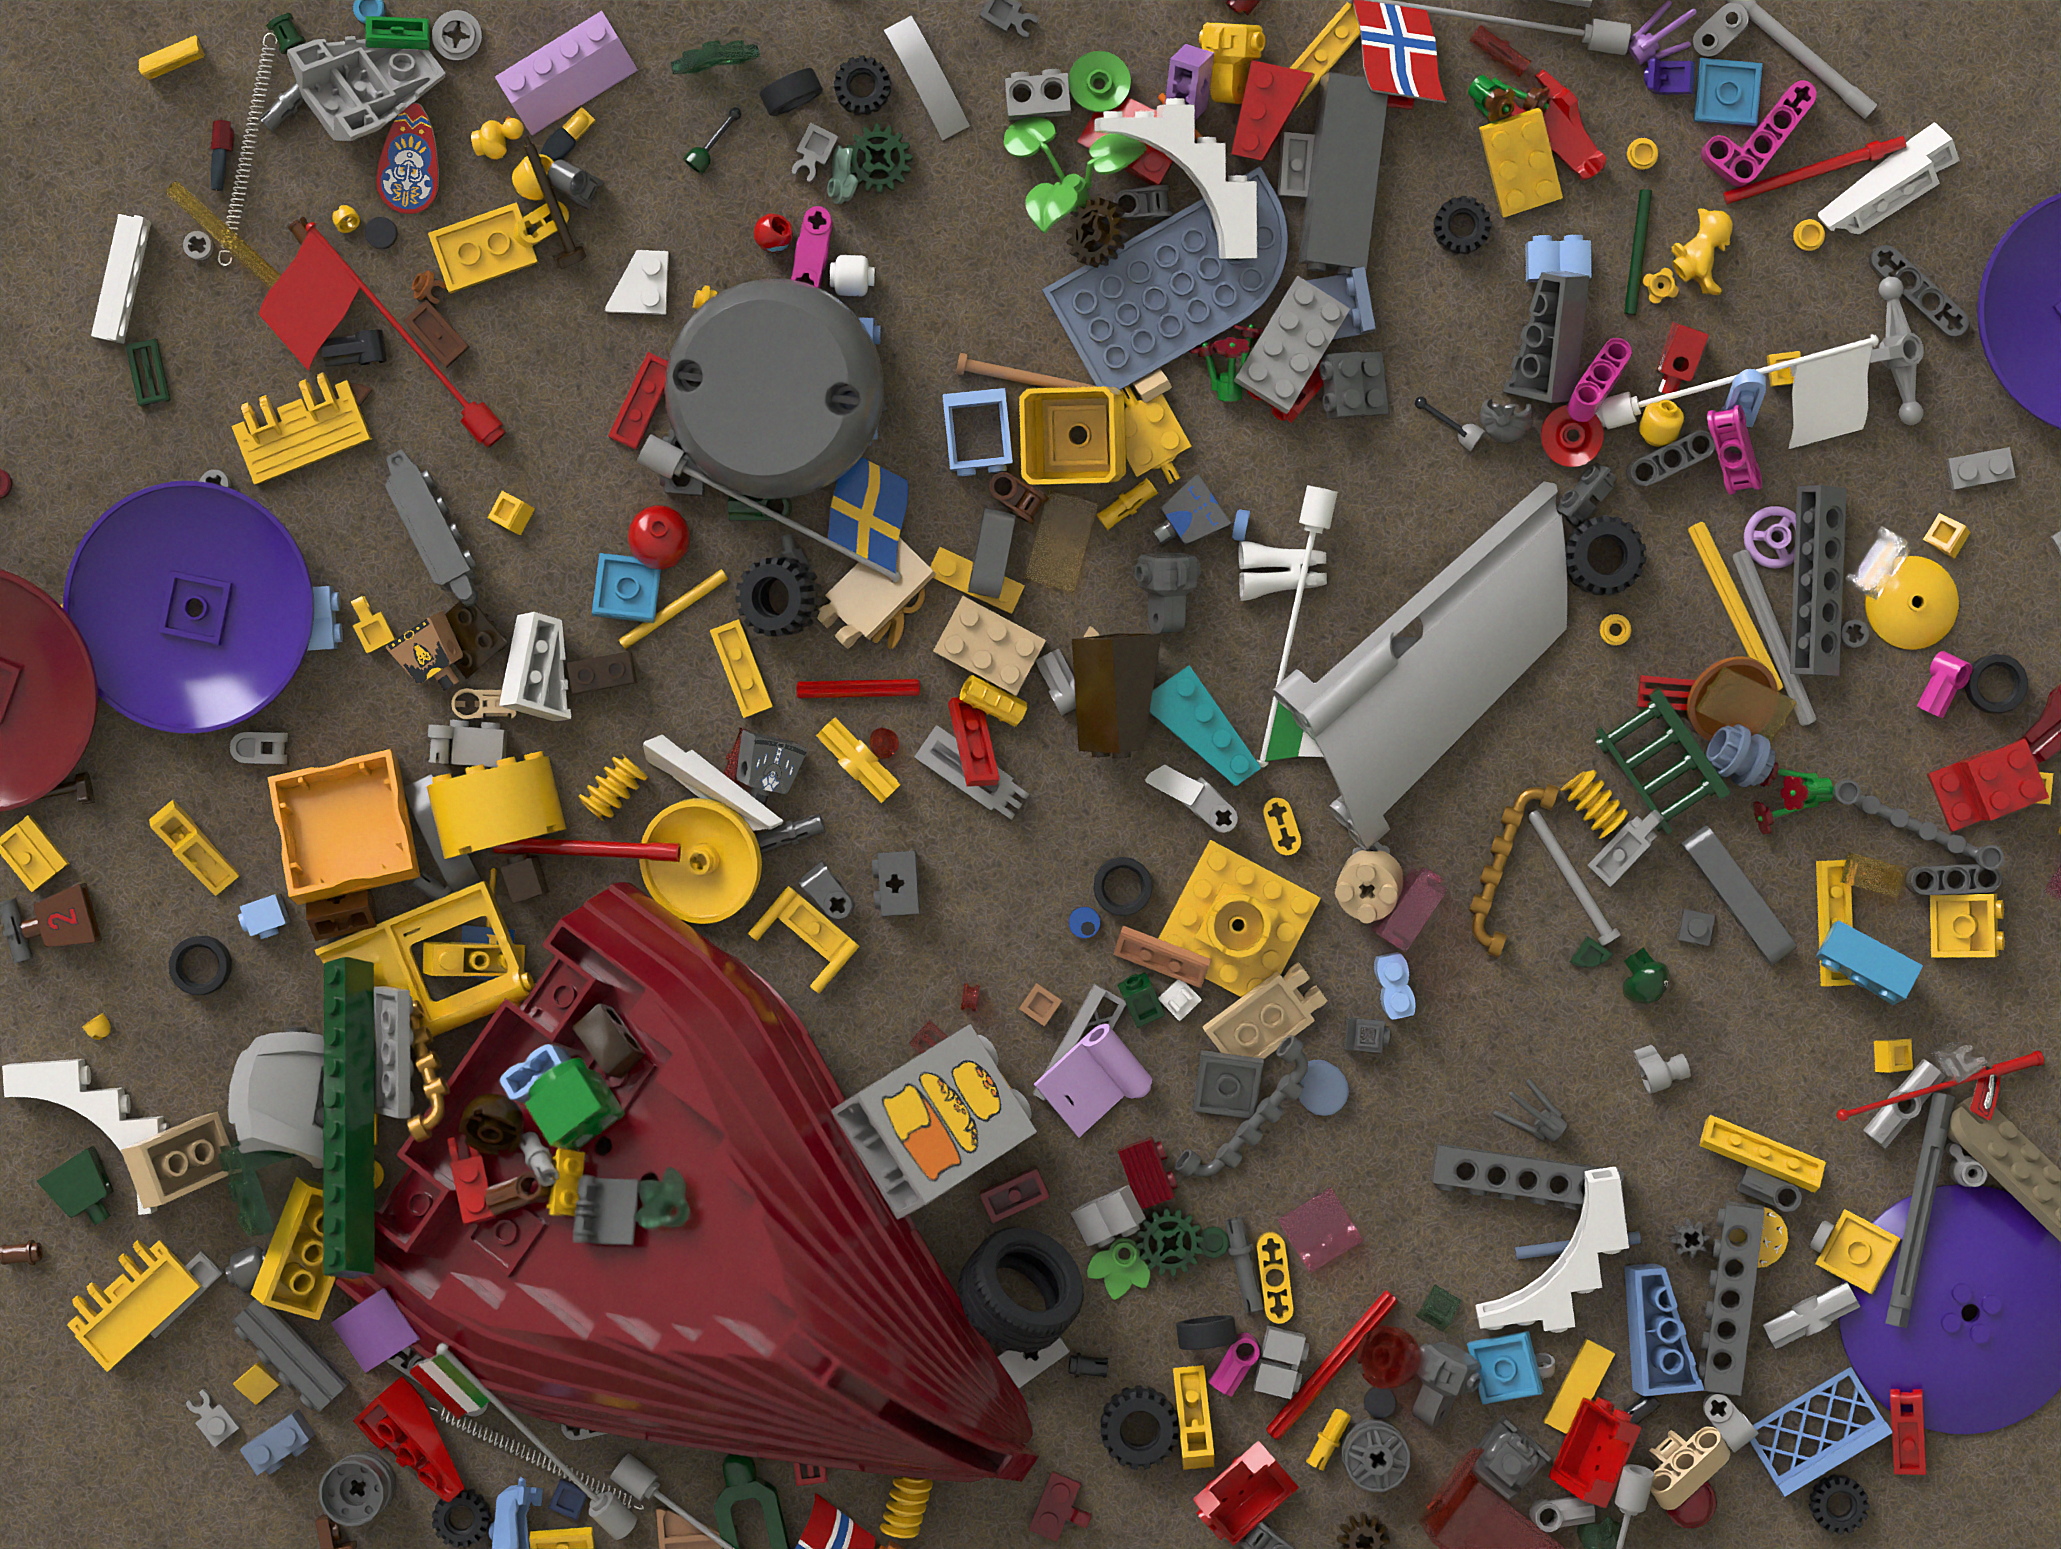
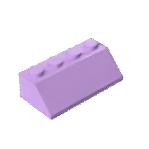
M600 11L498 74L495 78L533 136L637 72L638 69L604 13Z

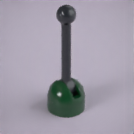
M737 107L730 109L729 117L704 148H692L683 158L684 162L697 173L703 175L711 161L708 152L731 123L741 117V110Z

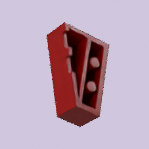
M1252 60L1231 154L1265 162L1292 113L1300 103L1305 91L1313 81L1315 74Z

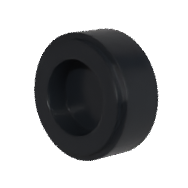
M375 217L366 225L365 237L369 244L377 249H387L397 240V228L388 218Z
M1374 1386L1366 1392L1364 1406L1371 1416L1385 1418L1394 1411L1396 1400L1391 1390L1387 1387Z

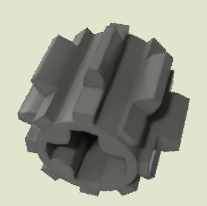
M1688 1218L1684 1219V1225L1681 1227L1673 1224V1228L1677 1232L1675 1236L1669 1238V1241L1678 1243L1675 1250L1677 1254L1680 1255L1687 1251L1689 1257L1694 1258L1695 1251L1700 1249L1706 1252L1705 1247L1702 1245L1704 1241L1710 1238V1235L1701 1233L1704 1224L1699 1221L1691 1225V1221ZM1685 1233L1693 1234V1237L1696 1239L1693 1244L1686 1243V1239L1683 1237Z

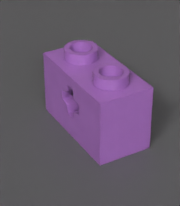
M1185 44L1170 58L1165 105L1166 99H1185V105H1194V121L1207 109L1214 52Z

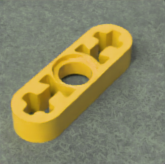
M1266 1232L1259 1237L1256 1245L1264 1309L1270 1321L1281 1324L1287 1322L1293 1315L1286 1247L1284 1240L1279 1234ZM1273 1238L1274 1243L1280 1244V1248H1276L1274 1253L1276 1260L1282 1258V1264L1270 1263L1266 1266L1263 1265L1264 1260L1270 1261L1268 1251L1262 1250V1245L1267 1244V1239ZM1271 1269H1279L1284 1274L1283 1282L1278 1286H1271L1266 1282V1274ZM1286 1289L1287 1294H1280L1282 1305L1288 1306V1310L1283 1311V1316L1277 1317L1275 1312H1270V1308L1275 1306L1274 1295L1268 1297L1267 1292L1277 1293Z

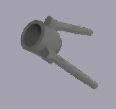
M1531 1079L1526 1081L1527 1085L1548 1111L1544 1110L1540 1113L1514 1092H1510L1509 1097L1536 1118L1534 1125L1537 1128L1497 1110L1493 1111L1495 1117L1532 1133L1541 1141L1545 1137L1551 1142L1556 1141L1567 1127V1122L1561 1118L1562 1112L1551 1104Z

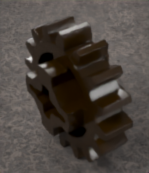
M1099 197L1096 198V201L1088 199L1086 200V208L1078 206L1079 215L1077 217H1070L1074 225L1066 230V232L1072 234V238L1068 239L1066 243L1073 246L1070 254L1078 257L1077 262L1098 268L1099 264L1108 266L1109 258L1115 260L1118 258L1116 250L1118 248H1125L1121 240L1129 235L1123 231V228L1129 222L1122 219L1125 211L1117 208V203Z

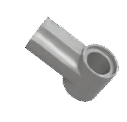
M1058 648L1035 660L1037 667L1050 688L1049 693L1061 716L1076 709L1074 676L1060 649Z
M1577 1496L1554 1500L1540 1499L1531 1505L1529 1512L1533 1523L1545 1532H1553L1561 1527L1595 1522L1596 1516L1594 1504L1582 1501ZM1551 1508L1553 1511L1552 1518L1547 1522H1540L1541 1512L1544 1509Z

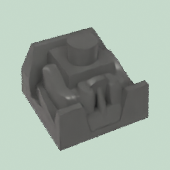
M1502 1414L1463 1461L1512 1503L1521 1493L1524 1485L1537 1473L1545 1462L1550 1461L1551 1455L1508 1417Z

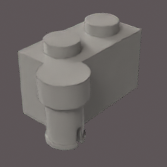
M450 720V726L429 725L428 737H431L428 762L474 766L484 764V766L497 767L496 761L506 758L508 730H500V723L481 722V728L469 727V721Z

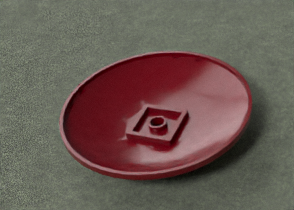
M0 569L1 812L27 805L41 798L68 777L81 760L89 745L98 711V684L93 659L87 643L74 621L59 603L45 591L30 581Z

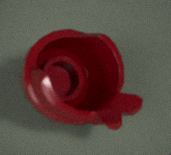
M1706 1481L1679 1507L1672 1510L1665 1509L1670 1519L1680 1527L1691 1529L1701 1527L1711 1520L1716 1511L1717 1499L1715 1491L1711 1484Z

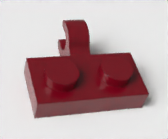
M1052 1471L1028 1530L1057 1542L1066 1519L1087 1529L1092 1514L1072 1506L1081 1482Z

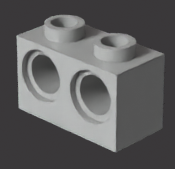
M1060 69L1043 70L1042 75L1030 76L1029 72L1011 73V78H1005L1008 121L1033 116L1046 118L1069 116L1071 114L1068 73H1061ZM1052 85L1059 87L1062 95L1056 100L1048 99L1044 94L1047 87ZM1019 88H1025L1030 92L1031 97L1026 102H1018L1014 99L1013 93Z

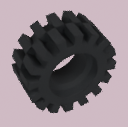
M859 55V58L854 59V57H851L847 63L843 62L840 65V70L835 74L834 89L839 103L845 107V110L860 116L861 114L871 115V112L879 111L881 106L887 103L891 92V82L889 74L881 62L878 63L873 57L865 58V55ZM866 74L874 80L875 88L869 96L858 97L852 93L850 84L855 76Z
M1467 196L1454 197L1445 202L1438 210L1433 222L1434 235L1436 234L1438 244L1441 243L1444 247L1443 249L1447 252L1449 250L1456 255H1466L1470 252H1475L1489 237L1490 228L1492 227V221L1490 222L1489 219L1491 215L1489 211L1486 212L1484 209L1485 205L1478 203L1476 198L1472 197L1470 199ZM1457 214H1466L1471 217L1474 222L1472 234L1467 237L1456 236L1450 228L1451 219Z
M1833 1474L1828 1479L1822 1478L1819 1485L1815 1484L1813 1487L1814 1493H1810L1809 1499L1811 1504H1809L1814 1519L1831 1533L1836 1532L1838 1535H1844V1532L1847 1531L1850 1534L1854 1532V1527L1860 1528L1863 1525L1860 1523L1862 1519L1867 1520L1866 1510H1870V1504L1867 1502L1869 1498L1861 1485L1845 1475L1840 1474V1476H1836ZM1835 1493H1845L1850 1498V1508L1841 1516L1833 1515L1828 1510V1500Z
M465 1488L449 1503L441 1498L432 1513V1518H434L432 1527L437 1530L436 1536L438 1538L442 1537L444 1539L443 1543L446 1545L448 1543L453 1544L452 1547L454 1548L459 1546L466 1548L472 1543H477L490 1525L491 1512L488 1510L490 1507L488 1502L485 1503L484 1497L481 1494H476L475 1490H465ZM457 1506H464L470 1509L473 1514L472 1525L466 1529H458L453 1526L450 1521L451 1510Z

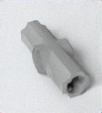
M1922 1059L1901 1086L1890 1093L1888 1099L1940 1084L1946 1076L1927 1060ZM1932 1093L1910 1099V1107L1904 1112L1899 1110L1898 1103L1882 1107L1863 1131L1872 1140L1886 1149L1907 1122L1919 1114L1923 1103Z
M1848 1282L1818 1297L1814 1295L1792 1306V1310L1764 1323L1763 1326L1775 1349L1805 1334L1810 1336L1831 1325V1321L1859 1308L1860 1305Z

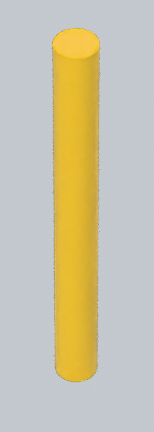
M720 569L656 613L655 623L643 622L618 639L626 650L727 581L728 577Z

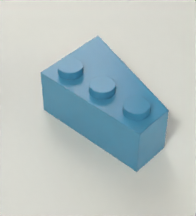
M1839 920L1832 924L1815 956L1822 961L1821 965L1826 969L1836 973L1839 971L1854 984L1866 988L1891 1005H1895L1907 998L1923 965Z

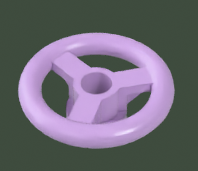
M1770 506L1757 511L1749 519L1744 531V544L1755 562L1767 568H1783L1794 562L1795 547L1790 554L1786 550V546L1791 541L1789 525L1792 523L1796 530V514L1793 511L1780 506ZM1773 515L1783 517L1778 524L1771 525L1766 531H1755V527L1762 519ZM1774 531H1777L1781 536L1778 543L1772 540L1771 536ZM1754 541H1766L1769 547L1775 549L1779 559H1770L1760 554L1754 545Z

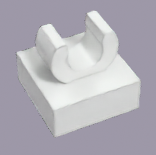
M1178 979L1158 997L1159 1001L1179 1021L1202 1000L1187 983Z

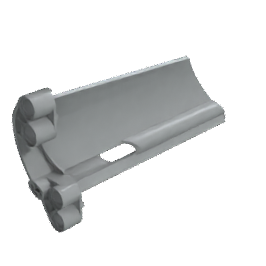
M1545 481L1541 483L1316 684L1296 669L1272 690L1279 703L1292 713V717L1298 726L1314 739L1341 793V796L1329 805L1328 808L1337 821L1348 829L1351 838L1363 850H1369L1390 831V827L1383 815L1567 629L1566 551L1562 514L1559 515L1556 509V494L1558 492L1556 484ZM1418 616L1422 621L1423 636L1397 659L1393 654L1392 640Z

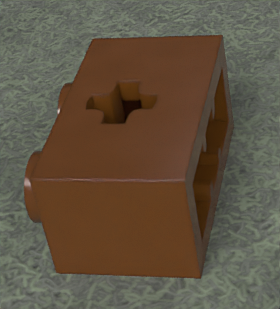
M371 889L306 903V921L315 941L377 927L376 905Z

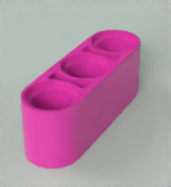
M1621 338L1609 339L1580 379L1567 406V411L1574 420L1580 422L1590 420L1622 376L1632 354V348L1627 341Z

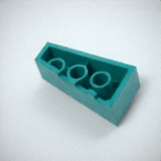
M1190 665L1153 690L1149 713L1233 786H1237L1261 769L1256 759Z

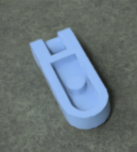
M1747 369L1736 375L1721 411L1734 409L1735 405H1741L1745 413L1746 426L1753 427L1766 393V377L1754 369Z

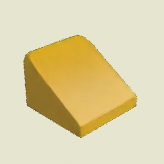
M502 491L488 519L521 535L535 508Z
M1939 513L1923 540L1955 559L1970 535V531L1965 525Z
M1911 1039L1874 1041L1876 1072L1891 1073L1913 1070Z
M259 1361L236 1380L233 1385L257 1405L276 1389L280 1383L263 1363Z

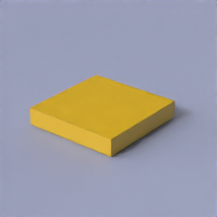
M1844 1209L1815 1264L1873 1295L1902 1239Z

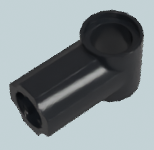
M380 329L359 331L353 336L328 338L321 346L322 358L326 367L355 363L370 365L371 361L387 362L383 330Z

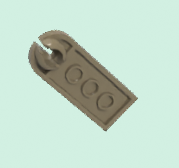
M1973 1096L1959 1103L1952 1109L1947 1137L1955 1144L1961 1145L2061 1242L2060 1169L2031 1143L1996 1107L1991 1120H1987L1969 1110Z

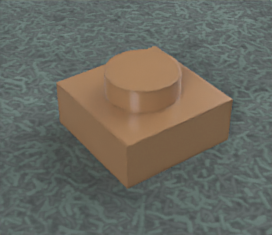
M1036 982L1019 1009L1045 1027L1062 1000Z

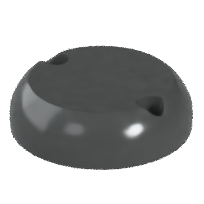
M769 278L749 281L728 288L706 301L694 312L676 338L669 356L665 375V400L669 421L676 439L685 454L709 478L730 490L755 498H795L818 491L841 478L865 453L876 432L883 407V370L875 344L863 323L851 309L836 297L815 286L791 279ZM697 369H700L702 371V375L694 374L693 372ZM692 381L701 382V384L699 386H695ZM849 392H854L857 398L849 397L846 395ZM844 403L856 406L852 409H848Z

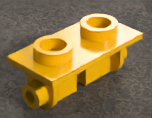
M558 1148L556 1156H552L553 1166L558 1172V1179L553 1177L555 1183L550 1188L549 1204H547V1208L550 1209L549 1215L562 1216L563 1214L575 1217L576 1201H579L578 1182L579 1178L583 1176L585 1153Z

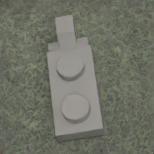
M1656 810L1651 812L1643 821L1638 816L1635 817L1619 831L1588 866L1609 887L1613 886L1654 843L1653 840L1658 835L1653 829L1664 817Z

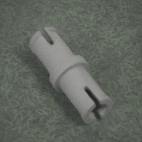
M528 1132L523 1134L522 1138L524 1141L521 1140L520 1148L526 1155L525 1162L528 1168L535 1172L541 1185L549 1186L554 1184L555 1180L553 1177L558 1179V1172L551 1163L552 1156L549 1150L542 1146L536 1133Z

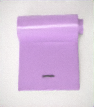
M1101 1024L1091 1030L1034 1083V1086L1075 1135L1080 1138L1124 1096L1131 1099H1139L1147 1095L1151 1089L1152 1077L1108 1024Z

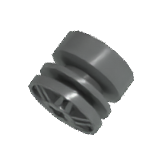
M1366 1418L1354 1423L1346 1431L1341 1442V1458L1350 1478L1359 1487L1371 1492H1385L1396 1487L1406 1477L1410 1467V1451L1402 1434L1392 1423L1380 1418ZM1381 1451L1383 1460L1381 1462L1376 1460L1372 1463L1370 1454H1378Z
M370 1451L352 1453L331 1466L323 1475L319 1486L320 1504L324 1512L334 1522L344 1526L362 1525L372 1520L392 1502L396 1491L395 1473L391 1465L381 1455ZM364 1481L366 1487L359 1491L356 1485Z

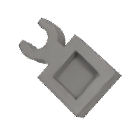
M810 123L796 150L797 153L804 157L793 165L792 174L796 176L800 168L806 167L810 170L807 182L812 183L816 177V163L826 166L839 137Z
M202 1389L199 1394L204 1399L203 1405H196L192 1399L188 1400L186 1405L191 1412L201 1415L202 1418L195 1424L215 1448L241 1426L222 1402L214 1408L211 1404L212 1397L206 1389Z

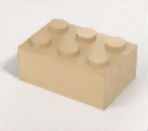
M962 596L933 652L1017 696L1046 640Z
M218 1112L198 1116L121 1150L143 1209L163 1205L240 1170Z

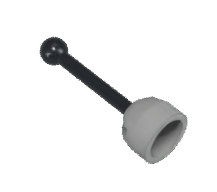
M1418 397L1415 400V406L1418 409L1424 408L1458 431L1460 444L1470 452L1485 432L1474 424L1460 426L1429 405L1424 397Z

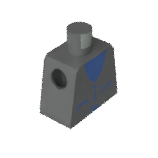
M1197 474L1160 508L1166 520L1153 528L1152 532L1161 545L1177 536L1183 546L1226 528L1231 522L1200 475Z

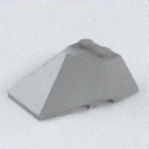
M355 36L345 37V41L326 43L325 39H316L288 49L287 56L302 98L331 138L337 141H352L381 129L445 78L446 73L430 51L365 47L366 39L356 40Z

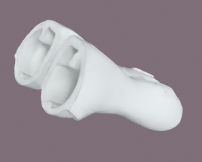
M1239 541L1238 556L1240 569L1259 567L1288 568L1286 572H1241L1239 577L1241 601L1255 599L1273 592L1297 589L1306 549H1281L1249 541ZM1312 550L1309 566L1326 564V552ZM1309 571L1306 576L1304 589L1326 585L1327 573Z

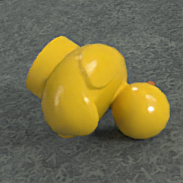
M507 116L503 125L495 120L485 122L480 130L473 131L471 134L472 146L476 155H486L494 160L503 158L507 151L506 138L510 140L520 138L523 134L524 126L520 120Z

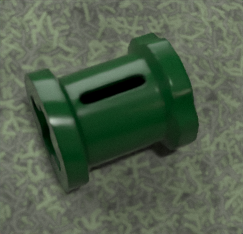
M291 13L280 15L266 25L269 31H273L280 44L279 51L283 55L287 54L288 49L306 43L305 38L299 36L292 23L294 18Z

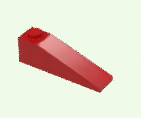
M403 1376L376 1397L353 1420L377 1448L383 1450L386 1447L398 1456L396 1463L403 1468L408 1465L417 1471L419 1481L447 1503L465 1488L423 1399L417 1393L416 1388L407 1382Z

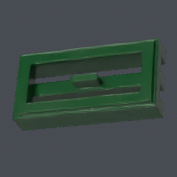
M155 338L125 345L138 406L142 407L158 402L170 401L158 339ZM147 347H151L161 395L156 394ZM140 349L150 397L147 398L144 397L134 351Z

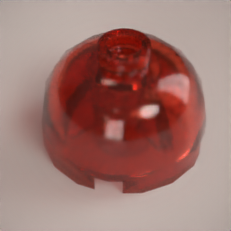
M1382 1325L1364 1334L1358 1346L1357 1360L1358 1364H1362L1365 1372L1362 1376L1369 1384L1380 1389H1392L1406 1385L1415 1377L1420 1368L1421 1352L1415 1338L1405 1329Z

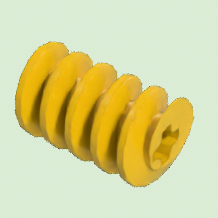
M622 754L624 756L623 760L616 757L612 758L616 766L615 769L607 766L603 768L608 776L606 779L600 776L595 777L599 785L598 788L591 785L587 786L590 797L581 794L578 796L580 801L602 821H604L602 815L609 818L614 816L610 806L619 809L623 806L619 796L625 799L631 797L627 787L635 790L639 788L635 778L644 781L648 778L624 754Z
M1595 770L1583 771L1565 784L1560 791L1563 792L1571 789L1572 792L1567 800L1570 802L1579 799L1580 802L1575 810L1587 809L1583 820L1595 819L1591 830L1594 831L1602 828L1603 832L1598 838L1601 839L1623 822L1628 811L1626 809L1616 811L1620 801L1618 799L1608 801L1612 795L1610 789L1600 792L1604 781L1600 779L1592 782L1597 773Z
M896 1477L893 1479V1484L897 1488L891 1489L889 1493L895 1500L887 1501L886 1507L891 1511L884 1512L883 1518L887 1522L881 1523L880 1529L885 1534L893 1537L913 1538L919 1534V1525L923 1520L922 1513L926 1510L927 1505L925 1502L929 1499V1490L932 1489L933 1481L932 1479Z

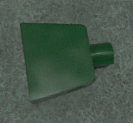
M94 1146L86 1148L37 1180L42 1189L70 1218L85 1211L94 1226L111 1216L101 1200L113 1193L114 1190Z

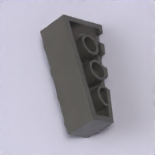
M1568 271L1541 272L1529 308L1532 314L1528 325L1523 327L1520 336L1523 342L1519 354L1514 355L1511 368L1514 370L1510 381H1506L1503 392L1550 403L1570 401L1578 379L1589 275Z

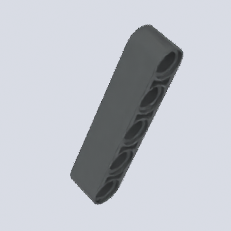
M1707 825L1680 844L1684 851L1687 850L1691 854L1690 859L1702 876H1707L1710 880L1708 882L1710 887L1721 901L1724 900L1727 903V910L1739 926H1744L1747 930L1745 934L1756 949L1764 953L1766 956L1764 960L1771 967L1797 948L1788 932Z

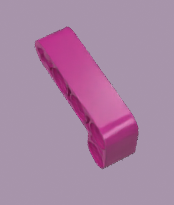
M1800 80L1795 82L1784 92L1742 148L1729 138L1718 135L1711 138L1701 150L1702 161L1735 187L1749 184L1757 177L1813 105L1817 94L1815 87L1808 81ZM1802 91L1805 94L1802 98L1803 100L1794 109L1789 107L1797 97V93ZM1774 115L1785 117L1787 121L1785 129L1776 127L1773 121ZM1756 139H1761L1767 143V153L1761 154L1757 152L1754 147ZM1711 145L1722 147L1724 151L1723 159H1716L1711 155ZM1736 164H1743L1748 168V178L1745 179L1737 176L1735 172Z

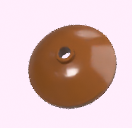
M1730 657L1714 663L1697 678L1690 690L1687 701V714L1692 727L1701 737L1708 741H1711L1714 734L1720 728L1727 725L1732 727L1740 724L1748 728L1751 736H1753L1768 722L1775 709L1778 696L1775 678L1764 664L1750 657Z

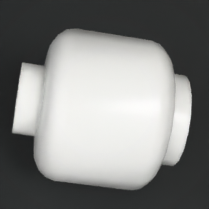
M840 255L837 257L836 262H831L830 287H835L838 295L864 296L867 293L868 286H874L875 267H869L868 259L865 256Z

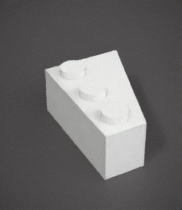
M536 612L517 615L499 706L551 721L571 719V710L567 709L566 699L568 679L565 680L563 668V660H566L562 620Z

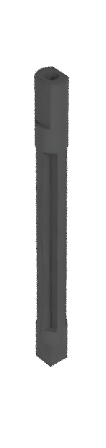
M1933 1092L1886 1318V1324L1903 1328L1908 1326L1955 1099L1954 1096Z

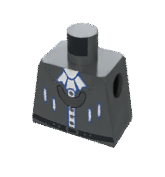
M743 730L737 780L751 786L750 795L766 807L770 791L781 794L789 792L808 748L793 741Z

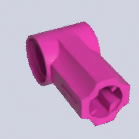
M1946 651L1938 653L1930 666V675L1932 677L1917 706L1943 718L1957 690L1963 688L1968 683L1970 674L1973 671L1972 665Z
M1249 1333L1237 1335V1342L1231 1344L1209 1380L1212 1386L1225 1395L1233 1396L1251 1365L1259 1358V1345L1253 1335ZM1242 1343H1249L1254 1349L1250 1355L1242 1356L1237 1353V1347Z

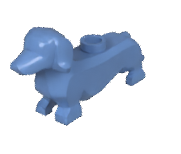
M520 1477L518 1485H512L498 1495L495 1519L489 1527L492 1549H529L526 1514L529 1511L531 1502L533 1506H541L543 1488L526 1487V1479Z

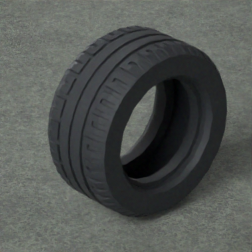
M1022 1227L1004 1228L995 1231L987 1237L967 1260L958 1280V1293L963 1311L975 1330L992 1344L1005 1350L1020 1353L1036 1352L1051 1346L1077 1318L1084 1300L1083 1281L1078 1266L1068 1251L1050 1236L1037 1230ZM1010 1268L1026 1275L1039 1288L1045 1301L1046 1310L1034 1312L1015 1304L1002 1290L997 1280L996 1269Z

